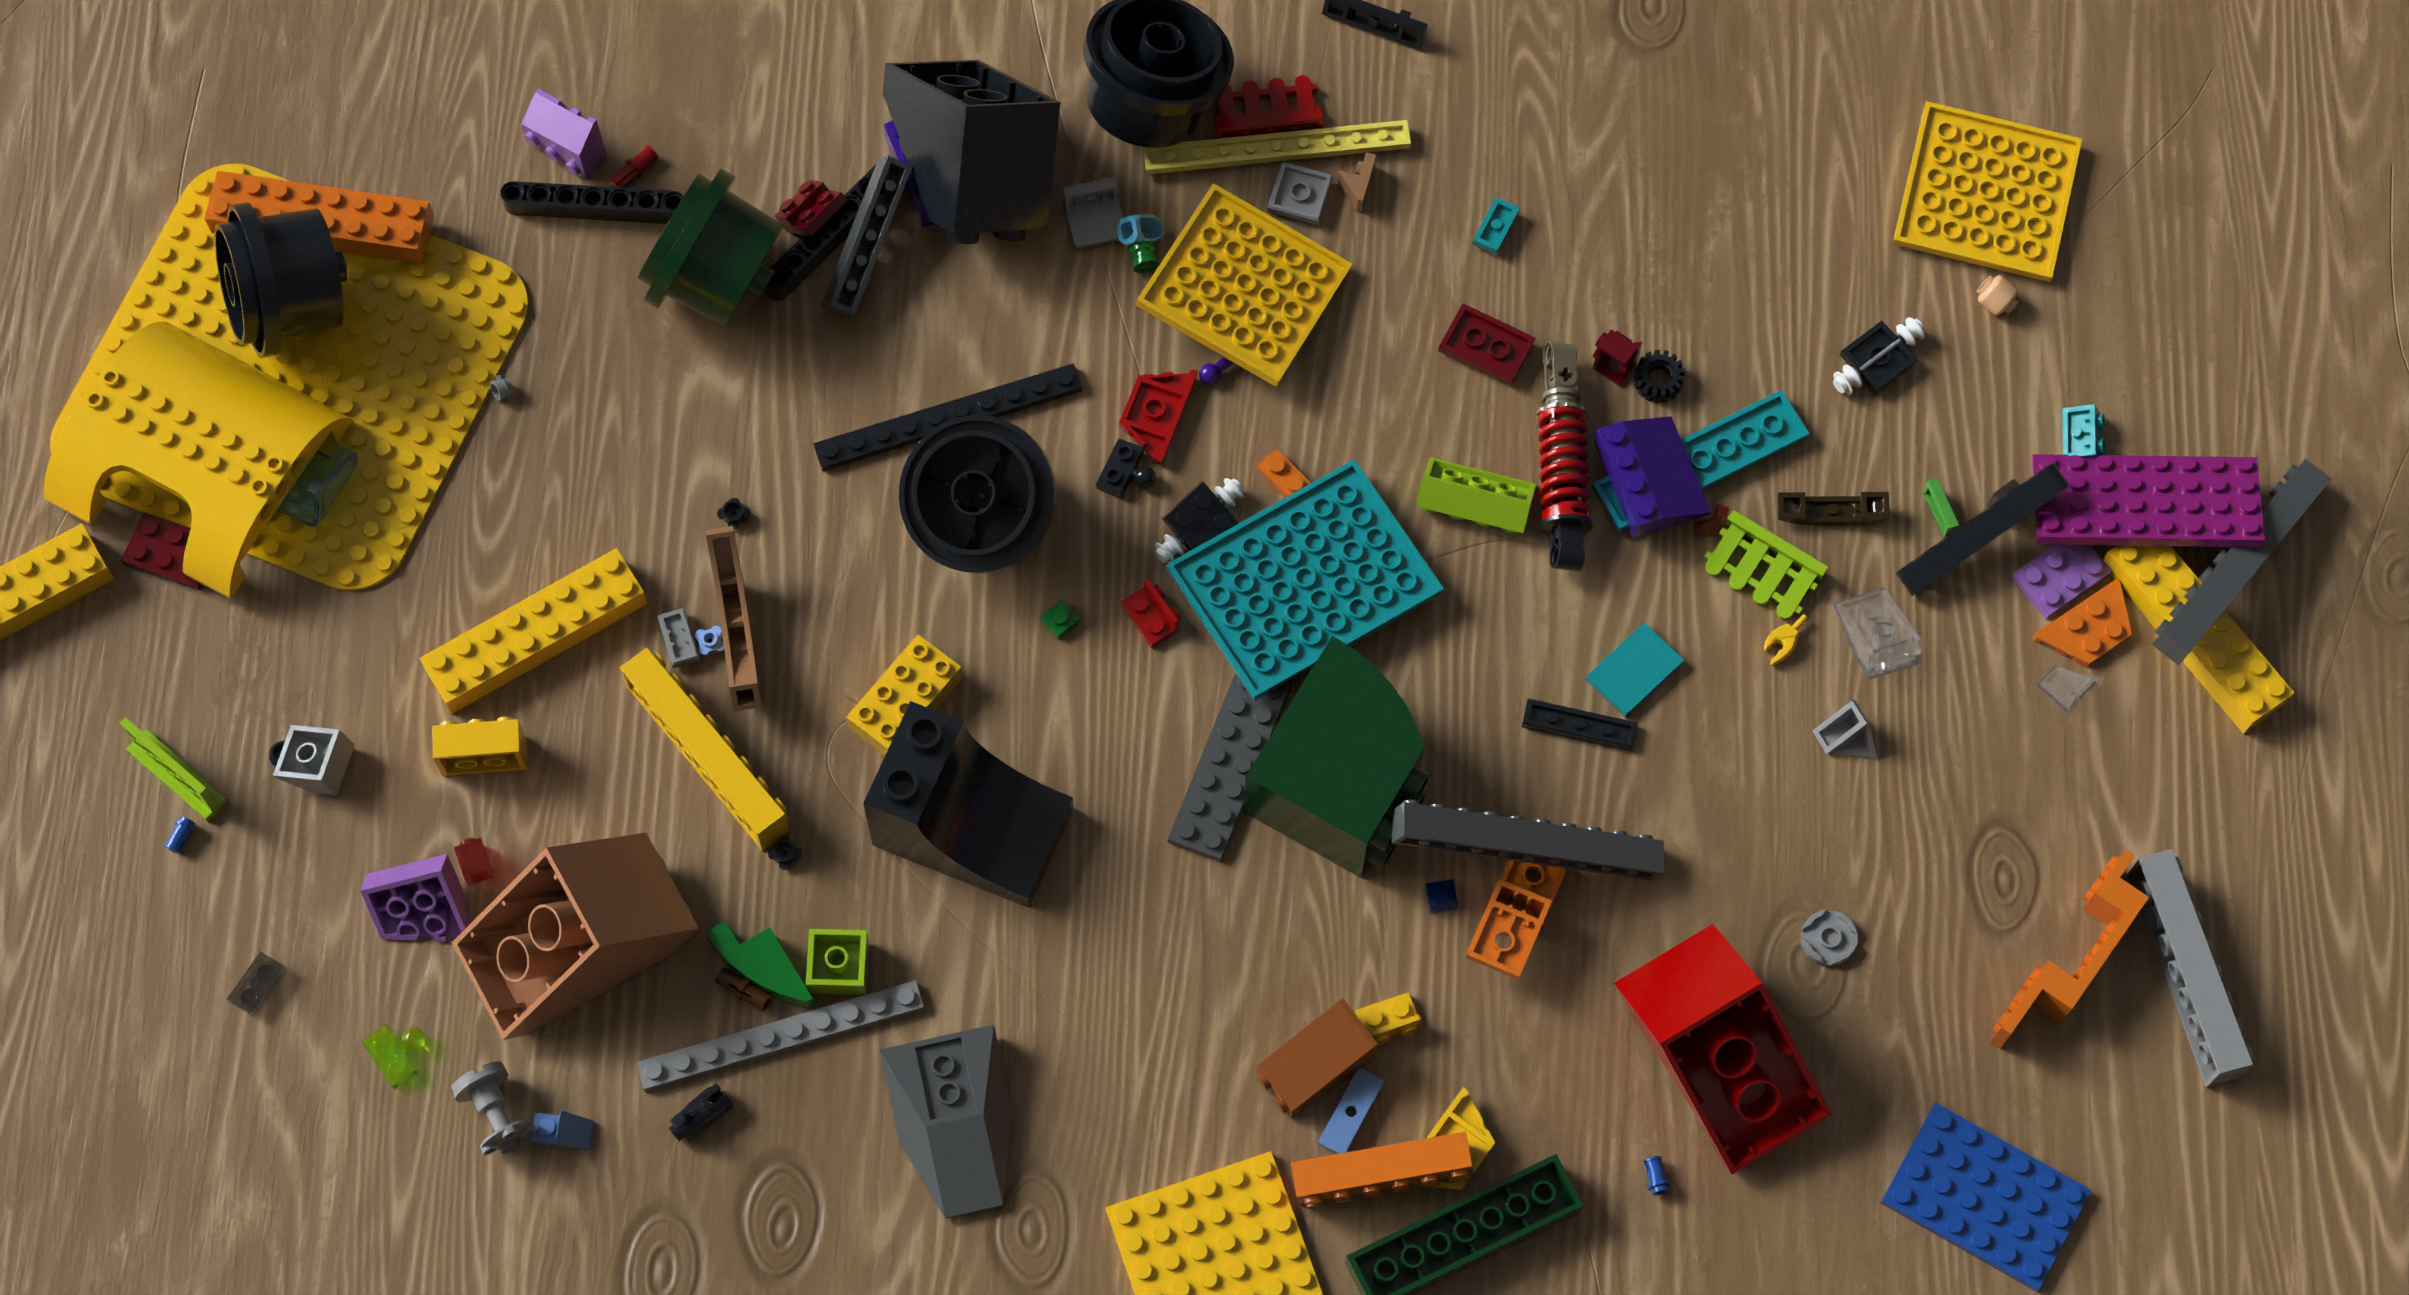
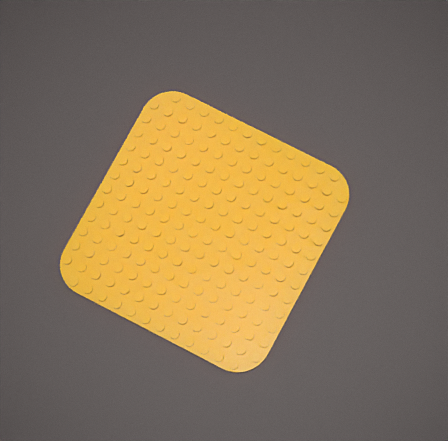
M225 164L213 167L191 181L178 200L58 417L51 434V454L68 418L114 353L126 340L143 327L154 322H168L352 418V424L339 443L326 437L246 555L333 589L358 591L373 587L390 577L402 563L491 390L490 381L496 379L520 334L528 314V295L525 286L518 274L505 263L431 234L423 264L342 252L347 269V281L341 282L344 307L342 325L340 327L282 338V348L279 355L260 358L252 344L240 345L233 333L219 280L214 233H211L204 218L217 171L289 180L244 164ZM127 471L116 472L108 477L100 488V492L107 500L140 513L145 512L191 528L192 515L188 503L134 473Z

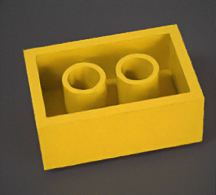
M500 717L497 721L487 722L483 719H472L469 723L460 724L454 721H444L440 725L432 726L433 759L442 776L527 770L526 736L518 719Z

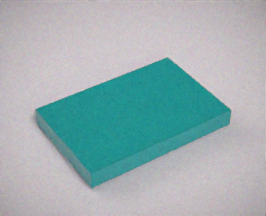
M1644 622L1586 676L1585 680L1619 713L1626 717L1684 663V659Z

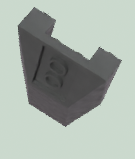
M994 1025L880 1049L899 1142L944 1218L949 1219L1003 1207L1013 1112Z

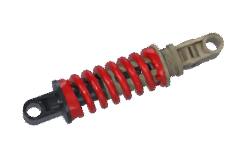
M1548 341L1543 350L1545 392L1542 394V401L1545 406L1540 407L1536 411L1539 427L1538 438L1541 442L1539 445V454L1541 455L1539 466L1542 469L1539 474L1540 481L1542 482L1540 487V494L1542 495L1540 505L1543 510L1540 531L1550 536L1551 568L1579 572L1583 568L1585 561L1583 535L1590 532L1593 527L1592 521L1589 518L1590 506L1585 503L1590 498L1589 491L1585 489L1589 485V478L1585 476L1589 471V466L1584 462L1588 458V451L1584 449L1588 444V439L1583 435L1587 431L1585 421L1588 418V409L1585 406L1579 405L1581 393L1577 389L1576 345Z

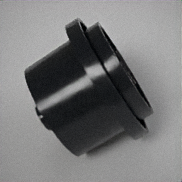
M1113 0L1094 14L1088 25L1083 44L1084 60L1091 74L1087 88V104L1092 116L1112 136L1141 147H1168L1187 139L1195 131L1202 111L1217 102L1225 93L1234 67L1233 50L1222 29L1201 10L1183 0Z
M248 202L230 205L227 211V223L216 224L214 242L222 295L228 318L240 345L252 344L256 354L260 358L280 354L282 338L340 327L344 316L341 282L347 281L346 263L341 249L334 250L328 226L320 210L316 208L257 217L253 207Z
M962 416L933 428L911 451L900 478V511L911 538L931 559L943 566L962 572H996L1023 560L1045 537L1056 509V479L1044 450L1031 435L1020 427L992 416Z

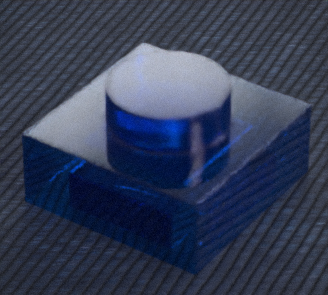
M1453 879L1425 883L1430 914L1458 909L1459 905Z

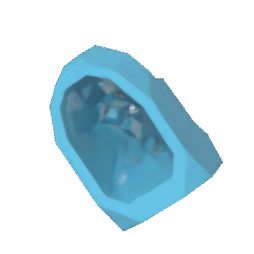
M1140 214L1120 219L1117 226L1119 241L1128 246L1144 241L1154 243L1161 239L1165 233L1162 220L1155 215Z

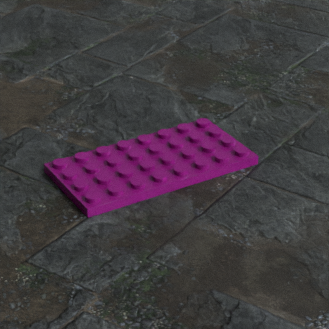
M2033 454L2032 456L2033 476L2051 463H2054L2070 485L2034 511L2036 544L2264 548L2265 536L2257 457L2098 455L2097 458H2082L2078 455Z

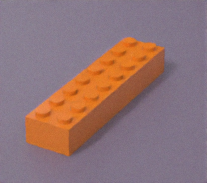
M217 171L204 218L211 233H214L216 224L227 223V211L230 205L248 202L253 207L257 217L317 208L326 221L334 250L341 249L345 253L423 264L434 213L430 202L424 200Z

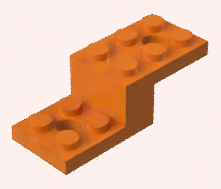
M1508 860L1465 958L1519 980L1567 869ZM1529 870H1536L1540 873L1541 879L1535 883L1529 882L1525 877V873ZM1500 935H1505L1510 938L1512 944L1510 947L1503 949L1497 946L1495 939Z

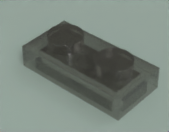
M260 951L228 996V1002L253 1017L286 970L285 966Z

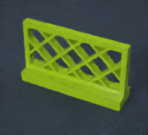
M126 717L119 723L132 740V743L126 748L127 752L204 820L209 822L228 803L225 797L147 729L142 732Z

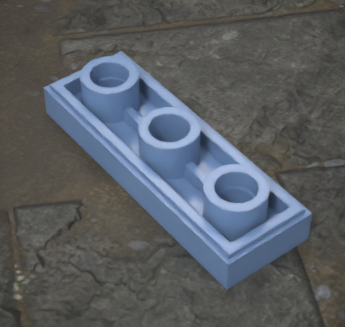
M1358 1067L1320 1137L1318 1145L1335 1154L1346 1153L1377 1097L1384 1080ZM1353 1110L1355 1111L1356 1115L1354 1117L1347 1116L1346 1111Z

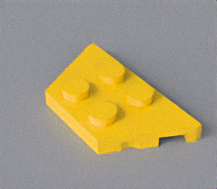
M1463 1087L1427 1138L1466 1131L1473 1172L1475 1173L1494 1147L1495 1141L1483 1122L1469 1092ZM1451 1179L1439 1181L1440 1185L1436 1187L1462 1191L1469 1180L1459 1183H1451Z

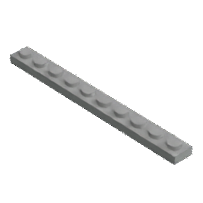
M915 980L636 1063L644 1092L916 1013L924 1010V1006Z

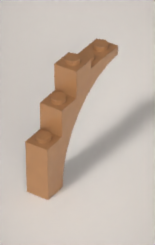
M729 526L705 530L718 602L733 710L735 712L762 707L759 673L734 527Z

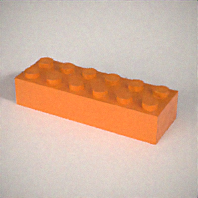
M1466 1131L1291 1162L1297 1199L1301 1205L1306 1204L1307 1208L1324 1206L1323 1201L1334 1199L1335 1203L1350 1202L1353 1200L1352 1196L1364 1194V1198H1374L1381 1196V1191L1393 1189V1193L1407 1192L1411 1190L1410 1186L1422 1184V1188L1436 1187L1440 1185L1439 1181L1451 1179V1183H1459L1469 1180L1468 1176L1474 1175Z

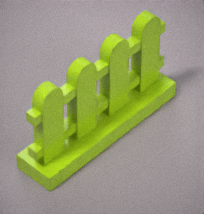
M1732 510L1726 522V525L1729 527L1728 530L1725 528L1721 529L1719 535L1723 538L1713 553L1707 551L1704 556L1708 560L1705 565L1706 573L1712 577L1718 576L1722 570L1730 573L1729 586L1734 591L1742 590L1746 584L1753 587L1755 591L1752 598L1757 605H1765L1770 598L1778 602L1776 614L1780 619L1787 620L1791 618L1793 613L1799 615L1803 609L1799 606L1800 602L1809 589L1813 592L1815 591L1818 584L1814 583V580L1816 579L1821 582L1827 573L1828 566L1735 510ZM1745 536L1752 540V544L1743 540V537ZM1737 546L1747 552L1738 566L1734 567L1727 562ZM1770 551L1777 556L1776 558H1773L1770 555L1766 554V552ZM1762 560L1770 565V567L1759 582L1751 576ZM1790 566H1795L1796 568L1800 569V572H1796L1795 570L1791 569ZM1787 575L1794 581L1786 594L1782 596L1775 592L1783 577Z

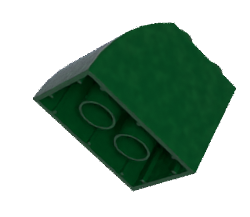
M1334 636L1329 640L1248 771L1245 779L1243 812L1362 878L1370 863L1383 869L1397 846V844L1392 843V810L1405 800H1417L1422 805L1427 794L1423 790L1430 778V774L1420 769L1424 746L1416 723L1403 699L1388 679L1370 661Z

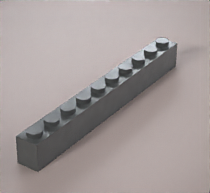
M2305 459L2299 467L2293 464L2283 476L2287 480L2285 484L2279 481L2269 493L2273 496L2271 501L2267 498L2262 501L2265 536L2264 548L2230 547L2231 549L2228 552L2223 549L2213 561L2217 566L2214 569L2208 567L2198 579L2202 584L2199 587L2194 584L2185 594L2184 598L2188 600L2185 605L2179 602L2169 614L2173 619L2170 622L2165 619L2156 629L2155 633L2159 636L2152 645L2177 665H2180L2332 480Z
M1405 800L1392 810L1393 844L1649 881L1664 874V841L1653 839L1651 835L1630 836L1625 831L1603 832L1599 827L1576 828V825L1572 823L1556 825L1551 824L1549 820L1545 819L1529 821L1525 820V817L1518 815L1502 817L1497 812L1475 813L1470 808L1448 809L1444 804L1421 805L1417 800Z

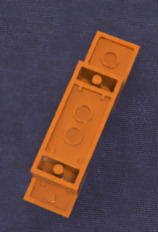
M2126 849L2120 857L2114 854L2084 897L2088 902L2083 910L2105 924L2106 928L2083 959L2082 964L2073 975H2070L2050 960L2046 962L2043 968L2037 965L1991 1030L1996 1034L1991 1040L1993 1045L1999 1049L2003 1046L2031 1005L2059 1024L2073 1009L2149 898L2120 878L2134 858V854Z

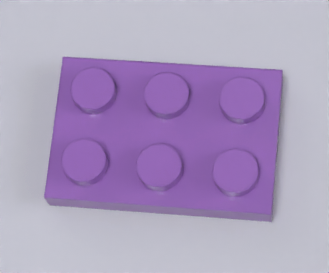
M2055 544L2016 571L2011 579L2047 620L2108 577L2112 570L2091 545Z

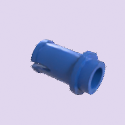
M183 816L179 820L174 821L176 826L164 844L165 848L181 855L182 849L191 833L196 831L194 829L196 823Z
M1654 1156L1645 1159L1643 1162L1650 1183L1647 1186L1648 1190L1652 1191V1195H1662L1669 1192L1671 1183L1666 1179L1662 1157Z

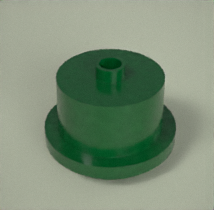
M721 168L713 181L698 174L668 221L638 275V279L650 285L644 301L659 309L668 296L724 328L745 292L747 291L760 298L775 270L763 262L784 225L730 192L729 190L736 176Z

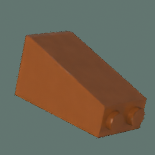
M1342 998L1258 1065L1257 1073L1259 1075L1256 1078L1265 1091L1270 1089L1276 1098L1273 1101L1280 1112L1283 1114L1287 1112L1293 1118L1356 1073L1358 1067L1363 1068L1373 1061L1376 1056L1378 1043Z

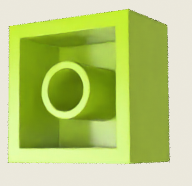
M809 929L806 987L810 994L866 995L869 951L867 930Z

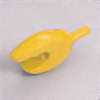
M1803 614L1793 626L1785 624L1769 634L1764 644L1765 651L1770 649L1775 643L1782 646V649L1771 660V666L1782 662L1794 651L1799 638L1797 630L1808 620L1806 615Z

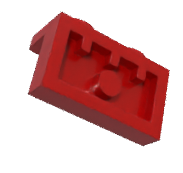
M1148 579L1144 581L1143 588L1121 601V607L1152 649L1179 632V620L1181 618L1173 606L1169 607L1164 601L1165 595L1159 585H1153Z

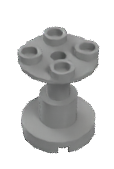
M496 1061L482 1065L484 1071L476 1073L473 1069L467 1072L451 1086V1092L457 1102L472 1100L479 1114L487 1115L495 1131L481 1143L480 1149L483 1155H489L499 1149L501 1153H507L517 1147L516 1141L528 1137L537 1131L532 1119L510 1123L502 1108L506 1100L499 1089V1086L507 1079L509 1074L503 1063Z

